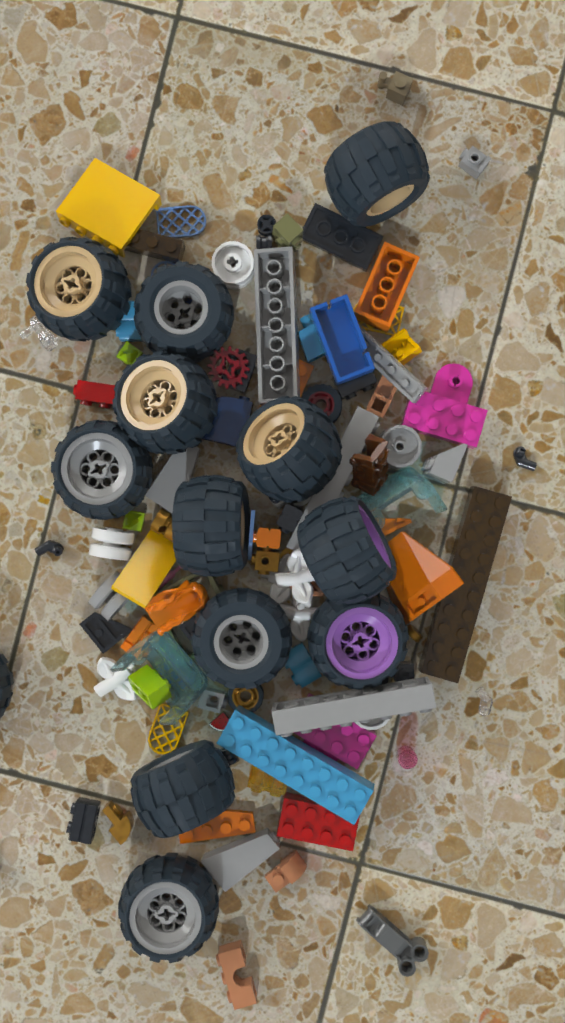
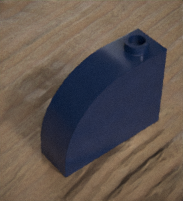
M239 396V398L218 397L215 399L218 404L217 417H214L212 422L214 427L202 439L236 447L239 433L251 416L253 402L250 401V398Z

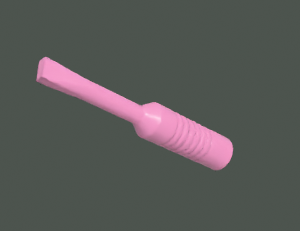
M180 566L173 571H169L158 590L174 578L175 573L181 569Z

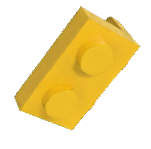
M405 328L381 344L403 366L422 352L420 346L410 338Z

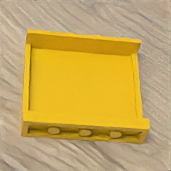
M94 158L58 207L56 213L59 222L64 227L73 228L80 236H86L91 240L97 241L109 248L116 256L119 255L125 258L124 250L152 210L158 211L162 203L158 193Z

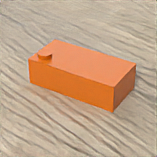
M384 242L354 311L356 319L387 333L420 257Z

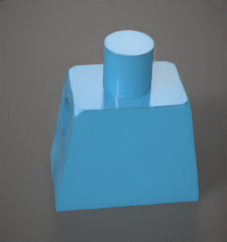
M308 314L300 319L304 329L298 332V337L306 362L311 363L325 356L311 316Z

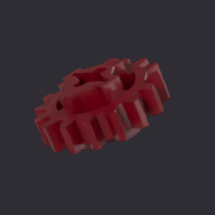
M231 346L228 347V351H225L223 347H221V353L214 351L216 357H210L209 359L212 364H207V367L212 369V371L208 372V375L214 376L212 382L219 381L218 387L224 384L227 390L229 385H232L234 389H236V383L243 385L241 379H247L248 376L245 372L250 371V368L245 367V365L249 364V361L243 360L246 356L245 353L239 355V349L237 348L235 351H232ZM228 355L234 356L239 360L234 361ZM222 358L220 366H216L219 359ZM226 360L230 366H234L231 368V376L227 370H224L226 368ZM241 369V373L235 378L237 370ZM219 375L228 377L229 381L221 379Z

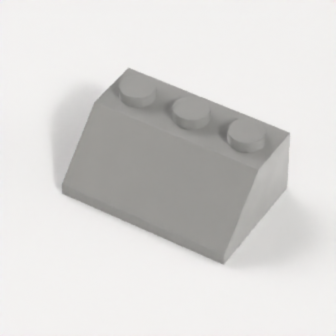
M462 444L432 456L427 460L425 459L421 468L424 471L422 476L442 484L453 482L468 445Z

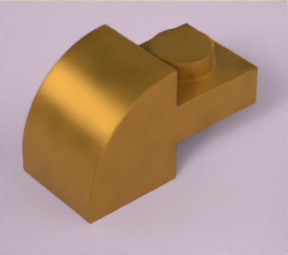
M111 800L102 811L113 823L108 831L122 845L133 829L134 819L130 810L123 815L121 807L117 803L114 804Z

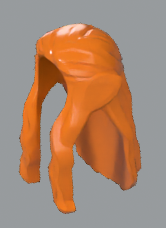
M186 580L177 588L163 590L156 596H153L145 607V611L152 619L156 628H158L157 633L163 636L164 632L170 631L174 626H178L192 616L197 615L209 601V596L202 584Z

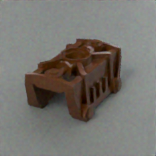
M369 434L365 439L367 455L355 453L349 461L353 467L351 485L374 496L385 485L389 476L387 474L389 471V464L387 463L389 449H387L388 441Z

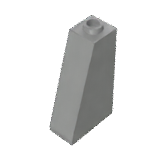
M196 446L195 448H187L186 452L172 454L145 496L173 513V503L177 488L183 481H189L193 477L201 449Z
M266 828L206 852L202 856L201 862L226 892L280 849V838L275 831L271 832L269 828Z

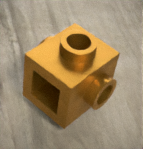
M261 547L260 550H256V554H252L251 565L255 566L254 570H258V574L269 575L270 572H278L280 553L273 552L272 548ZM263 558L269 559L267 564H263L261 560Z

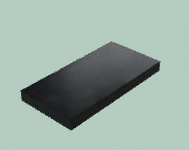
M315 203L303 227L302 241L367 272L384 236L366 227L354 226L342 215Z

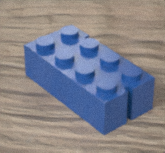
M347 294L330 300V309H327L328 304L324 302L311 307L309 311L336 385L369 374L375 369L370 353L366 352L367 345Z

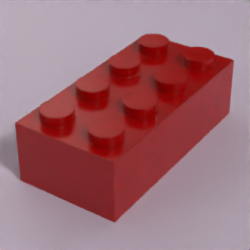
M284 792L277 826V836L353 851L359 818L355 825L304 795Z

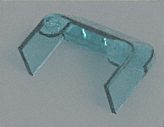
M410 466L401 468L390 475L385 485L374 496L365 492L357 496L369 508L381 529L385 525V517L381 510L410 491H413L419 499H427L436 514L447 510L446 505L431 482Z
M156 630L132 646L110 670L112 672L124 671L130 664L141 665L148 660L171 685L170 692L172 697L166 700L171 709L159 721V724L175 725L207 688L208 678L168 632H164L163 636H160Z

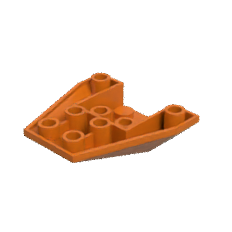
M400 532L388 542L395 559L397 573L396 578L390 581L386 588L391 602L398 607L404 616L403 619L406 625L464 584L452 566L406 532Z

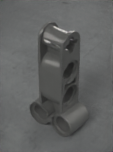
M369 904L364 914L360 918L357 917V923L397 958L401 975L406 977L412 976L416 971L415 962H423L428 958L429 952L425 940L421 937L410 939L376 908ZM417 947H422V948H423V949H422L421 951H419V952L415 951V949H416ZM406 961L410 962L408 966L402 965Z

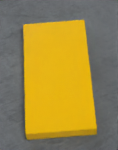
M150 530L111 589L145 609L176 562L173 542L164 538L163 534H157Z

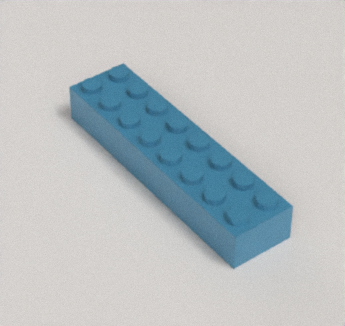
M238 705L216 743L355 825L374 791V783L292 735L288 737L276 735L273 724L241 705Z

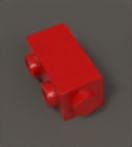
M78 380L77 384L74 385L73 395L76 400L80 401L81 405L92 406V403L99 404L100 408L110 409L113 406L112 400L115 398V385Z

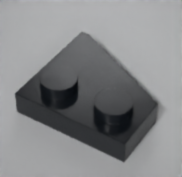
M97 612L92 613L79 624L103 654L132 631V628L113 619L107 621Z

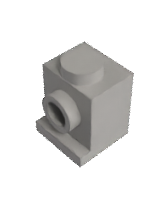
M472 145L470 149L465 148L460 155L459 167L477 180L489 164L491 157H487Z
M203 686L198 708L220 713L221 708H226L228 697H225L226 692ZM211 696H216L218 700L213 702Z

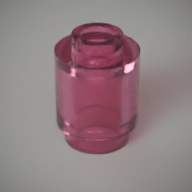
M405 745L397 750L396 757L402 768L412 769L416 766L418 758L412 747Z

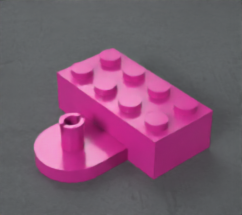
M452 363L443 366L436 373L430 393L424 392L414 404L408 399L400 425H406L413 428L417 433L457 445L467 444V448L474 449L477 448L488 410L467 404L473 386L471 373L464 366Z
M355 722L346 727H341L340 724L334 725L328 730L316 728L312 729V732L301 734L300 731L293 732L304 738L303 742L336 762L340 759L355 769L359 768L377 737L374 730L361 728Z

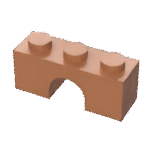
M241 940L219 946L218 954H216L217 964L223 970L221 973L223 984H227L229 990L227 991L228 1001L233 1003L234 1010L257 1004V991L252 976L241 978L235 973L237 969L246 966L247 957Z

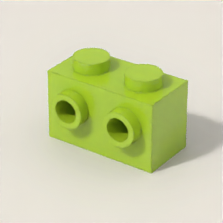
M147 664L128 676L132 690L152 710L172 697L169 681L166 678L162 679L159 672Z

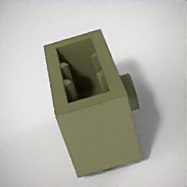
M287 213L273 225L272 239L279 247L292 246L294 252H296L302 246L304 230Z

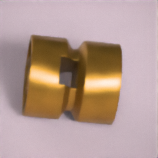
M161 508L154 518L150 530L157 534L163 533L164 538L173 542L172 513Z

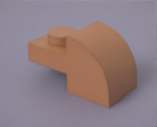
M383 375L366 408L367 411L382 418L397 390Z
M294 850L280 860V864L267 872L265 878L273 890L278 892L287 884H293L305 872L307 864L297 850Z

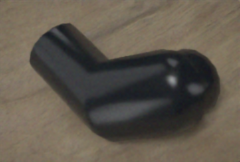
M517 447L513 451V457L517 466L534 472L537 463L526 458V449L524 447Z
M48 540L35 548L38 556L46 552L60 556L64 550L60 543Z

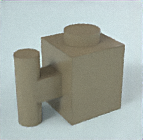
M382 71L379 74L377 87L379 89L386 88V98L403 106L410 92L413 78L396 71L391 79L387 77L386 72Z

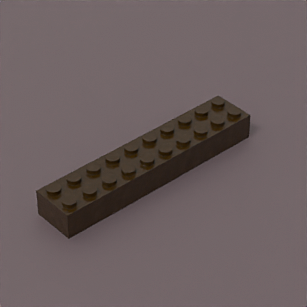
M477 486L470 487L448 563L454 568L464 584L436 604L418 670L421 673L459 683L512 496Z

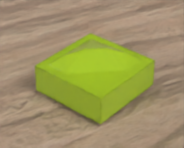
M126 341L116 357L125 364L132 365L136 362V358L142 356L143 352Z
M132 510L128 512L124 518L123 529L142 532L146 513Z

